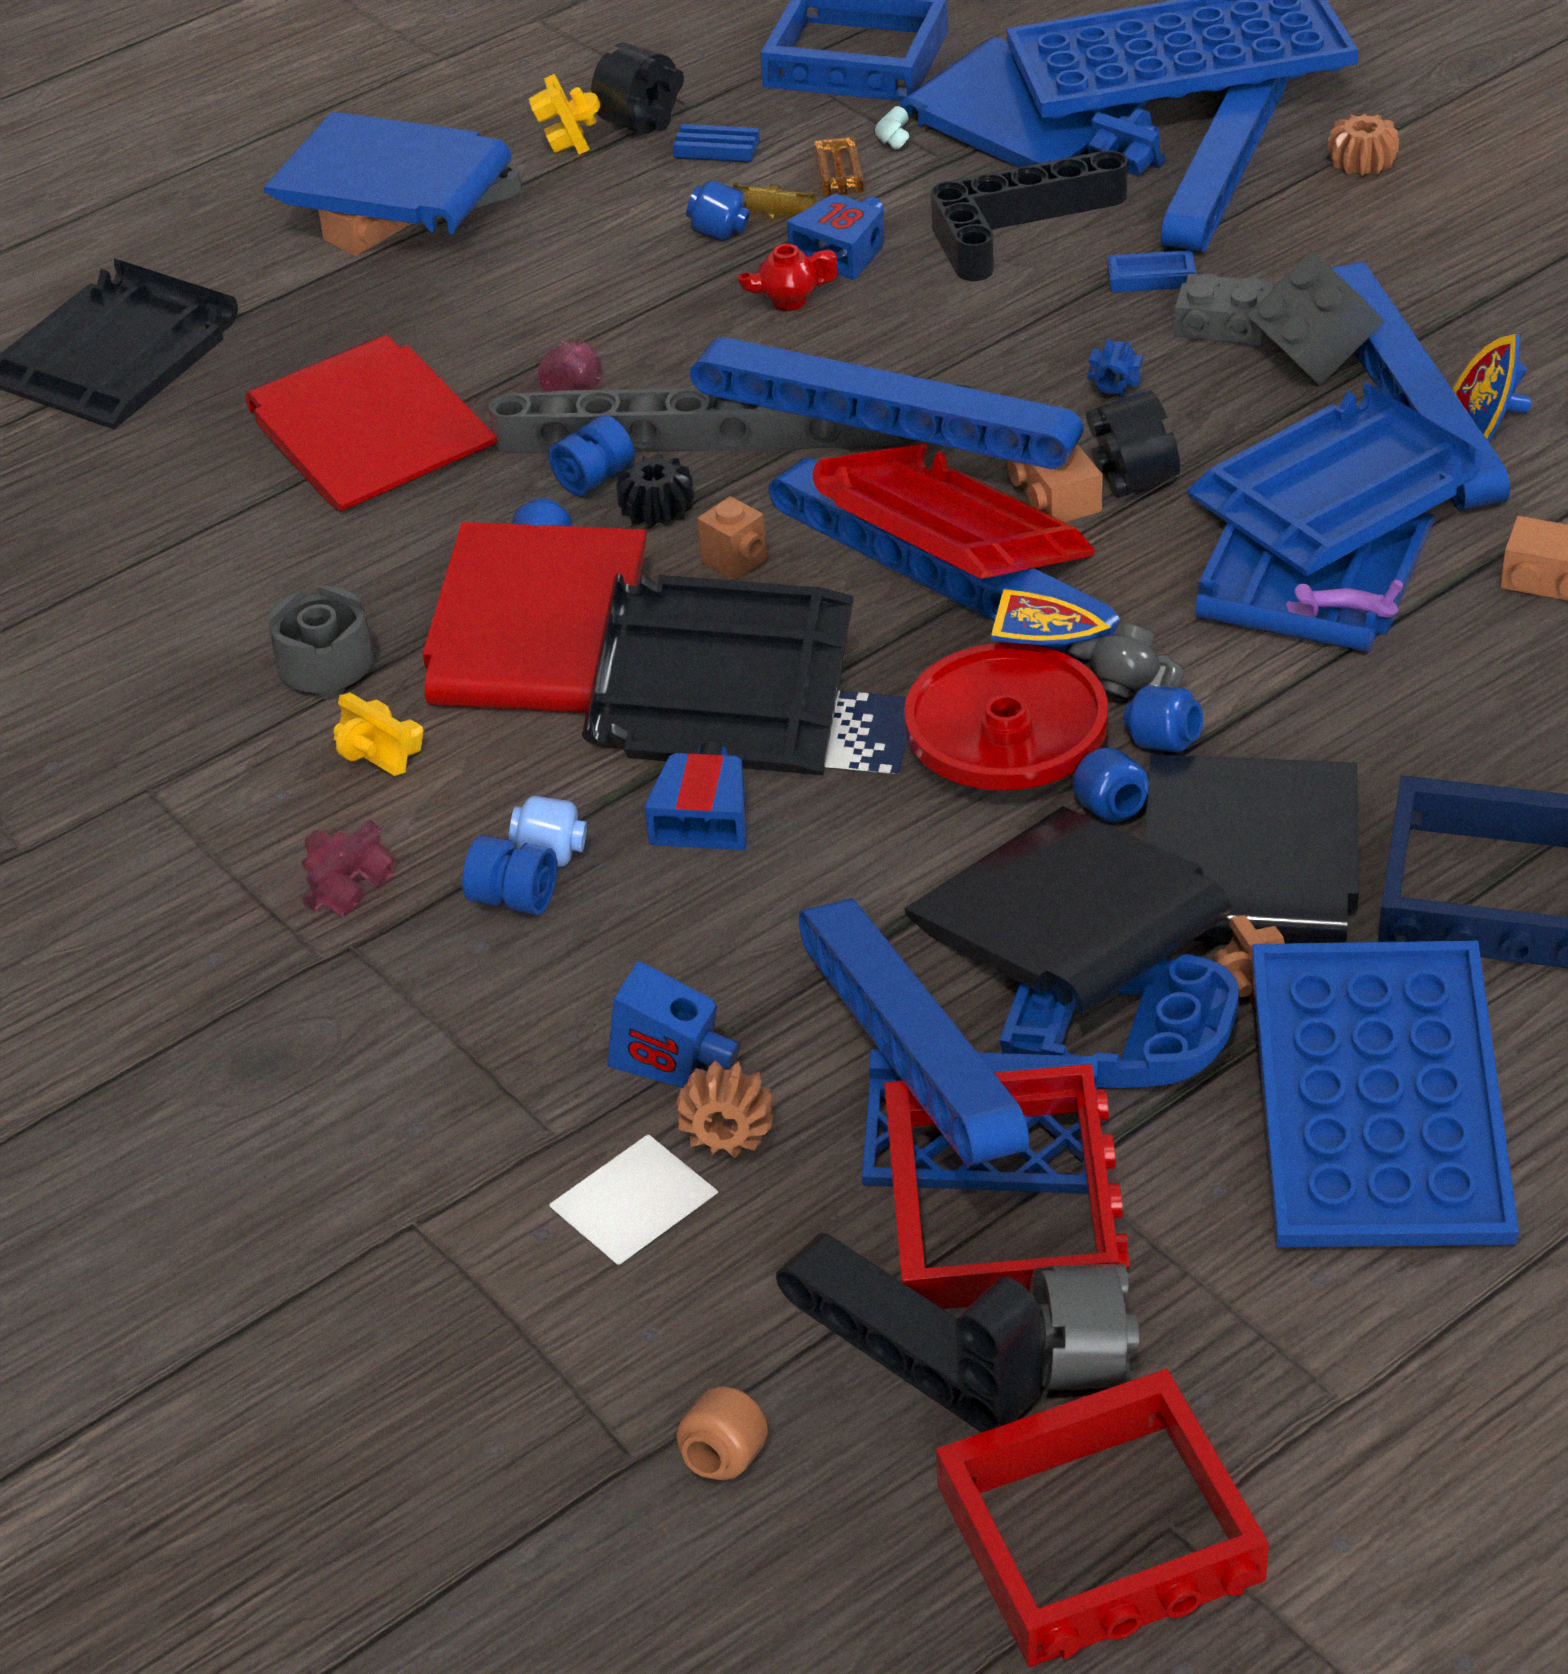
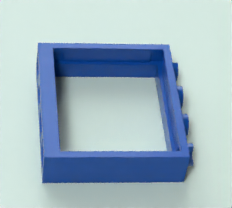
M790 0L760 52L763 87L902 101L921 87L948 33L947 0ZM809 7L817 8V14L807 13V9ZM807 22L917 33L905 58L793 47ZM781 68L783 69V76L778 75ZM898 79L905 80L907 88L898 87Z

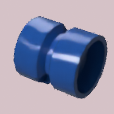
M601 415L582 426L578 432L571 433L554 443L549 449L548 459L550 467L562 487L569 493L579 497L602 485L606 479L613 478L618 473L624 471L627 463L634 462L635 451L633 443L623 426L613 417Z
M479 835L468 850L462 876L464 896L468 901L491 906H500L505 901V905L510 910L533 915L542 914L552 898L556 884V853L552 848L524 843L520 849H516L511 840L489 835Z

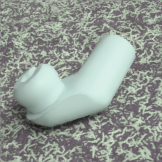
M895 106L878 122L875 128L876 137L883 144H890L894 150H899L909 139V133L902 129L908 121V114L905 109Z

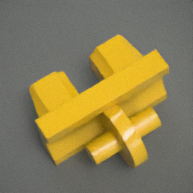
M555 74L544 78L547 89L529 98V102L539 123L556 115H559L562 120L544 129L554 153L575 146L579 155L589 151L590 149L583 136L584 131L579 121L583 120L586 126L596 123L594 114L601 106L598 96L592 92L583 93L580 87H576L570 91L572 100L569 102Z
M351 692L339 695L338 704L341 708L340 723L333 730L338 754L349 761H357L364 757L393 776L405 773L407 757L421 751L423 727L411 719L403 722L396 720L392 717L389 707L377 699L366 702Z

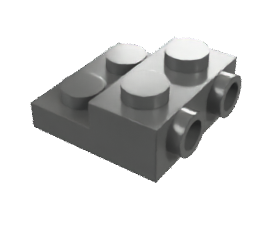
M1211 273L1188 274L1186 283L1181 285L1175 305L1174 337L1261 345L1264 331L1248 314L1274 289L1275 282L1262 281L1254 277L1242 279L1218 277Z

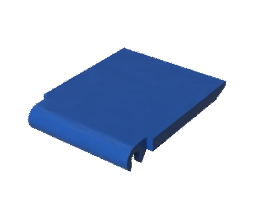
M991 37L905 97L900 103V107L905 109L908 116L916 110L918 111L919 126L926 124L1016 167L1078 156L1087 149V145L1095 134L1091 122L1097 113L1087 110L1069 113L1063 118H1042L1007 41L998 37ZM1147 102L1140 105L1122 104L1110 106L1098 112L1118 119L1122 115L1130 117L1136 109L1142 108Z
M331 112L264 186V192L291 206L414 224L422 221L431 233L437 227L436 216H442L447 220L448 232L451 236L509 164L511 152L503 141L496 138L482 137L476 131Z
M1365 381L1363 384L1364 397L1357 406L1355 395L1350 391H1346L1339 407L1331 404L1208 469L1187 491L1190 498L1304 575L1309 576L1457 495L1456 487L1464 484L1476 475L1481 467L1483 457L1481 451L1475 446Z
M1424 512L1309 576L1304 575L1227 523L1199 580L1195 609L1196 617L1369 652L1377 633L1388 634L1395 615L1384 618L1378 617L1377 613L1368 611L1365 614L1348 608L1318 607V614L1315 617L1288 612L1286 603L1288 601L1300 602L1294 590L1299 584L1309 585L1312 591L1351 588L1385 596L1392 581L1399 580L1403 583V588L1393 600L1397 607H1399L1433 524L1435 514Z

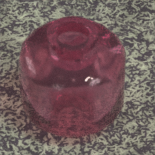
M565 340L547 352L540 361L537 373L539 384L544 392L593 390L601 378V360L596 351L587 343L579 340Z

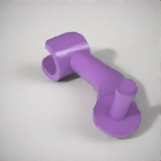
M1399 580L1392 581L1385 596L1351 588L1312 591L1309 585L1299 584L1294 590L1300 602L1288 601L1286 607L1290 613L1315 617L1318 614V607L1348 608L1367 614V611L1377 613L1378 617H1393L1398 612V607L1393 600L1402 590L1403 583Z

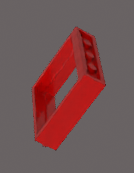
M1092 1064L995 1072L994 1074L1017 1101L1024 1117L1077 1113L1096 1253L925 1268L912 1127L935 1125V1123L903 1081L884 1082L902 1284L904 1283L940 1308L945 1309L970 1306L1002 1276L1010 1277L1020 1282L1030 1291L1031 1278L1035 1268L1065 1265L1124 1264L1126 1269H1130L1127 1234H1116L1114 1219L1123 1218L1120 1184H1109L1107 1176L1108 1169H1116L1113 1135H1102L1100 1121L1109 1120L1107 1093H1105V1089L1095 1090Z
M1167 1368L936 1448L938 1488L1028 1668L1060 1656L1065 1660L1077 1653L1079 1649L1106 1639L1119 1640L1126 1638L1136 1632L1141 1626L1166 1617L1179 1618L1186 1616L1201 1604L1226 1595H1243L1245 1588L1266 1581L1269 1542ZM1165 1429L1228 1540L1038 1609L980 1494Z

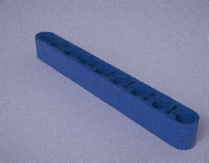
M1290 78L1268 79L1256 85L1245 83L1230 86L1165 213L1161 229L1162 246L1205 252Z
M1361 261L1330 267L1357 291L1384 320L1354 351L1376 387L1481 451L1483 458L1479 471L1469 481L1456 487L1457 495L1450 498L1453 505L1462 511L1506 502L1509 497L1510 485L1503 463L1367 264Z
M726 337L713 339L690 369V378L694 386L702 393L710 396L1049 469L1062 467L1082 437L1084 430L1080 418L1071 410L1062 407Z
M808 457L801 459L769 483L768 491L770 498L778 510L785 515L993 621L996 619L1003 589L1053 597L1074 604L1096 615L1111 627V632L1098 636L1099 638L1114 635L1118 622H1121L1116 612L1107 604L1034 568L980 579L834 505L835 501L821 494L814 485L812 478L813 469L818 462L815 459ZM1075 658L1083 664L1089 662V660Z
M853 898L799 911L800 934L808 955L967 1166L1027 1151L1029 1147L1028 1128L1017 1101Z

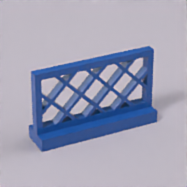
M870 1049V1084L862 1183L863 1186L893 1187L892 1168L876 1167L877 1154L890 1145L888 1120L880 1109L881 1099H886L884 1082L902 1081V1079L879 1049ZM978 1053L993 1073L1092 1064L1095 1090H1098V1056ZM1050 1115L1025 1117L1028 1130L1040 1122L1057 1139L1038 1154L1030 1147H1028L1027 1151L1018 1153L1027 1162L1015 1172H1000L989 1161L970 1166L963 1164L957 1170H942L931 1159L950 1145L943 1134L922 1150L913 1142L917 1188L1088 1194L1081 1143L1077 1140L1080 1137L1079 1124L1077 1122L1066 1130ZM880 1126L885 1132L878 1137ZM1067 1147L1083 1162L1082 1175L1057 1174L1047 1162Z

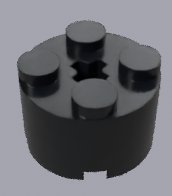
M629 43L615 45L618 49L612 54L606 52L602 56L592 78L591 92L595 93L601 102V106L596 114L605 121L641 133L665 130L671 121V111L674 107L677 93L683 86V72L676 69L674 62L666 55Z
M1151 390L1086 412L1089 429L1093 437H1097L1099 445L1092 449L1095 465L1102 474L1108 473L1109 483L1116 498L1168 482L1180 474V458L1173 432L1166 433L1161 420L1168 417L1161 402Z

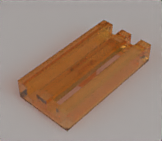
M846 137L814 141L823 196H831L832 188H838L839 195L847 194V187L852 186L855 188V193L864 192L855 138ZM840 148H847L852 175L845 176ZM831 149L836 177L829 176L825 150Z

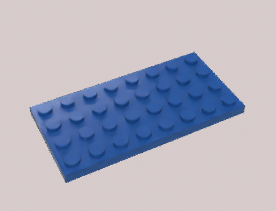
M1171 0L1006 28L1008 46L1042 118H1063L1069 113L1087 110L1098 112L1110 106L1122 104L1140 105L1151 99L1163 97L1180 98L1192 92L1204 90L1220 91L1227 86L1245 83L1256 85L1268 79L1280 77L1297 78L1309 72L1320 70L1338 71L1344 66L1358 64V48L1327 0Z

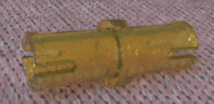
M738 182L733 183V188L742 191L745 195L744 208L751 211L766 212L767 217L776 218L777 214L796 216L816 204L815 192L781 189L779 184L761 187L739 184Z

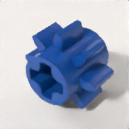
M1109 338L1106 340L1103 352L1099 349H1092L1088 360L1091 366L1087 374V380H1095V384L1100 389L1099 393L1118 394L1122 397L1127 384L1132 387L1138 386L1142 375L1139 370L1143 356L1135 355L1134 350L1130 347L1131 342H1112Z

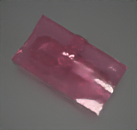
M369 820L349 839L339 830L332 836L320 830L313 831L307 836L304 842L308 856L302 861V865L309 872L307 881L310 886V892L303 897L302 903L312 911H316L322 904H325L345 917L357 906L363 895L364 888L352 880L355 875L360 873L375 886H380L393 873L396 858L379 843L382 828L372 820Z

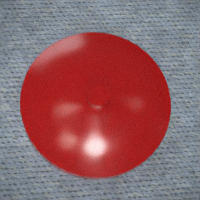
M985 644L948 655L934 663L917 678L910 688L905 701V731L908 743L914 754L925 766L950 781L974 788L1020 790L1042 786L1070 775L1076 771L1078 764L1086 755L1096 749H1100L1107 733L1108 702L1105 690L1097 676L1083 663L1065 653L1034 644Z

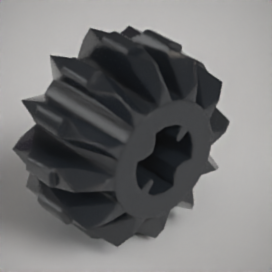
M662 454L655 459H648L643 456L641 462H629L626 464V470L618 473V481L616 483L618 506L621 508L622 515L630 517L632 524L646 522L648 528H651L655 523H662L668 526L671 519L683 520L685 512L693 508V478L689 467L681 465L679 458L664 460Z

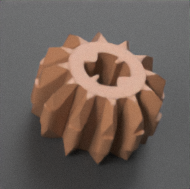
M1365 113L1362 116L1349 114L1346 119L1335 121V126L1331 129V136L1328 138L1329 159L1333 160L1334 168L1345 169V173L1348 175L1352 173H1360L1362 177L1365 173L1379 175L1381 170L1390 169L1393 160L1396 159V152L1399 150L1398 130L1394 128L1392 121L1382 120L1381 115L1372 117L1367 116Z
M716 1059L708 1067L707 1071L695 1068L694 1072L689 1076L687 1084L679 1092L676 1103L679 1111L677 1118L679 1123L678 1130L690 1132L691 1147L701 1144L708 1145L711 1158L720 1149H726L734 1159L742 1152L743 1147L755 1151L757 1145L761 1143L762 1136L766 1135L767 1130L771 1128L774 1116L771 1108L773 1102L772 1089L761 1087L760 1072L749 1075L741 1073L739 1061L730 1070H725Z

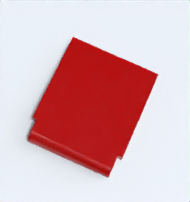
M386 334L259 386L245 394L250 413L255 412L258 426L326 502L340 511L497 443V437L408 345L400 348Z
M926 443L823 458L815 464L812 478L816 489L821 494L834 500V505L980 579L1091 557L1095 552V549L1077 528L955 468L949 469L944 452L936 453L932 468L928 469L924 463V457L927 452Z
M461 522L422 653L425 668H428L425 677V699L427 704L435 706L586 713L614 576L620 573L625 583L631 586H638L644 561L646 529L538 525L535 527L528 524Z

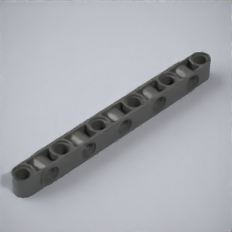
M947 383V384H952V385H956V386H961V387H966V388L975 389L973 386L968 385V384H963V383ZM697 388L507 393L495 397L489 404L493 434L497 437L495 447L504 453H549V449L554 443L571 433L578 432L582 426L601 415L613 417L623 426L633 443L635 452L900 447L924 443L927 445L932 444L714 397L702 393Z

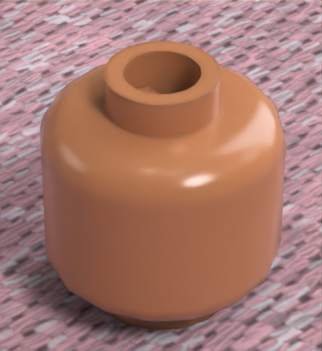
M724 1386L711 1388L697 1399L680 1421L676 1434L678 1449L686 1465L694 1473L702 1477L722 1481L734 1479L748 1468L763 1448L768 1435L767 1419L759 1404L748 1394L736 1388Z

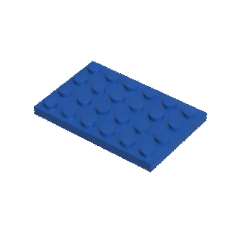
M1478 941L1252 944L1251 965L1276 1247L1516 1245L1519 1228Z

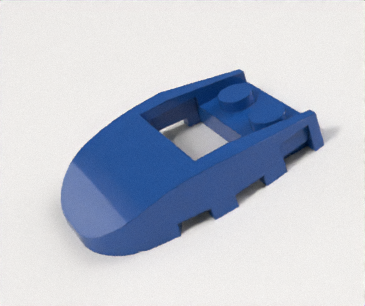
M1182 954L1174 961L1162 960L1118 990L1116 993L1140 995L1142 998L1121 1061L1118 1054L1095 1052L1094 1056H1098V1087L1135 1088L1173 1084L1192 1077L1208 1066L1227 1043L1239 1008V988L1234 975L1226 967L1210 959ZM1020 982L999 1039L1002 1053L1080 1056L1067 1053L1066 1046L1062 1045L1076 1006L1074 995L1073 1001L1063 1006L1052 989L1042 994Z

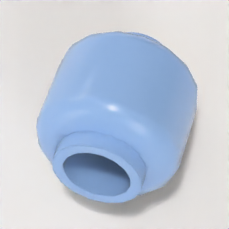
M531 796L527 798L522 807L515 806L511 817L509 840L514 843L516 849H520L524 843L552 848L556 853L557 867H564L572 858L573 851L583 852L587 822L578 820L577 808L570 801Z

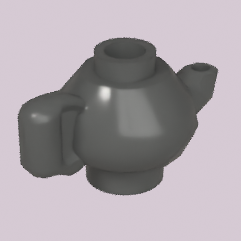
M1118 622L1114 635L1073 642L1066 650L1070 656L1089 660L1094 674L1101 682L1105 693L1123 700H1127L1130 692L1136 693L1144 686L1180 687L1184 676L1182 665L1173 661L1169 655H1157L1151 647L1155 634L1142 627L1125 622Z

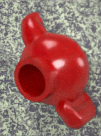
M780 244L761 263L758 272L741 273L738 275V281L743 290L754 294L764 293L771 298L774 307L783 311L797 310L805 305L806 296L811 294L815 286L819 287L825 283L832 282L838 276L837 255L832 250H822L814 252L808 257L796 245Z

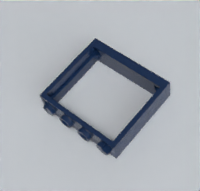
M1401 775L1381 905L1378 942L1478 941L1481 958L1568 968V917L1400 897L1410 829L1568 848V794Z

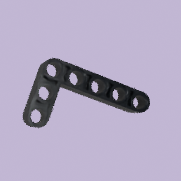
M1101 151L938 183L931 190L933 232L954 271L961 279L966 281L985 280L994 272L993 229L1086 212L1123 203L1127 198V157L1117 151Z
M819 1233L776 1272L779 1288L793 1305L981 1433L1014 1422L1040 1396L1041 1322L1039 1305L1025 1286L1010 1277L1002 1276L997 1279L958 1318H955L836 1238L825 1233Z

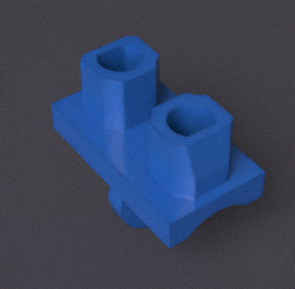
M1139 108L1130 117L1122 115L1119 119L1097 112L1092 118L1091 122L1095 134L1087 145L1089 154L1101 151L1120 152L1127 157V173L1138 177L1149 165L1160 169L1165 162V155L1161 154L1159 149L1160 134L1158 127L1151 125L1149 111Z

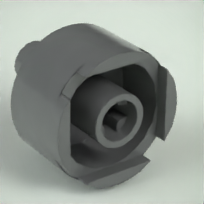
M335 586L318 587L319 594L305 597L302 590L291 593L280 600L269 614L270 637L281 682L297 690L318 693L324 699L337 698L345 693L347 686L360 680L374 664L368 622L362 602L353 592Z
M1093 1264L1035 1268L1029 1292L1034 1296L1040 1309L1041 1386H1044V1390L1105 1389L1130 1381V1364L1127 1351H1137L1139 1325L1135 1313L1125 1312L1124 1301L1128 1297L1126 1266L1124 1264Z

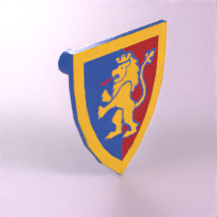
M1519 334L1500 337L1485 346L1470 361L1452 389L1488 443L1496 432L1506 410L1526 414L1531 407L1529 396L1514 393L1527 371V367L1519 362Z
M1003 589L991 640L1034 644L1067 653L1066 650L1071 643L1089 640L1111 632V627L1096 615L1074 604L1049 596Z

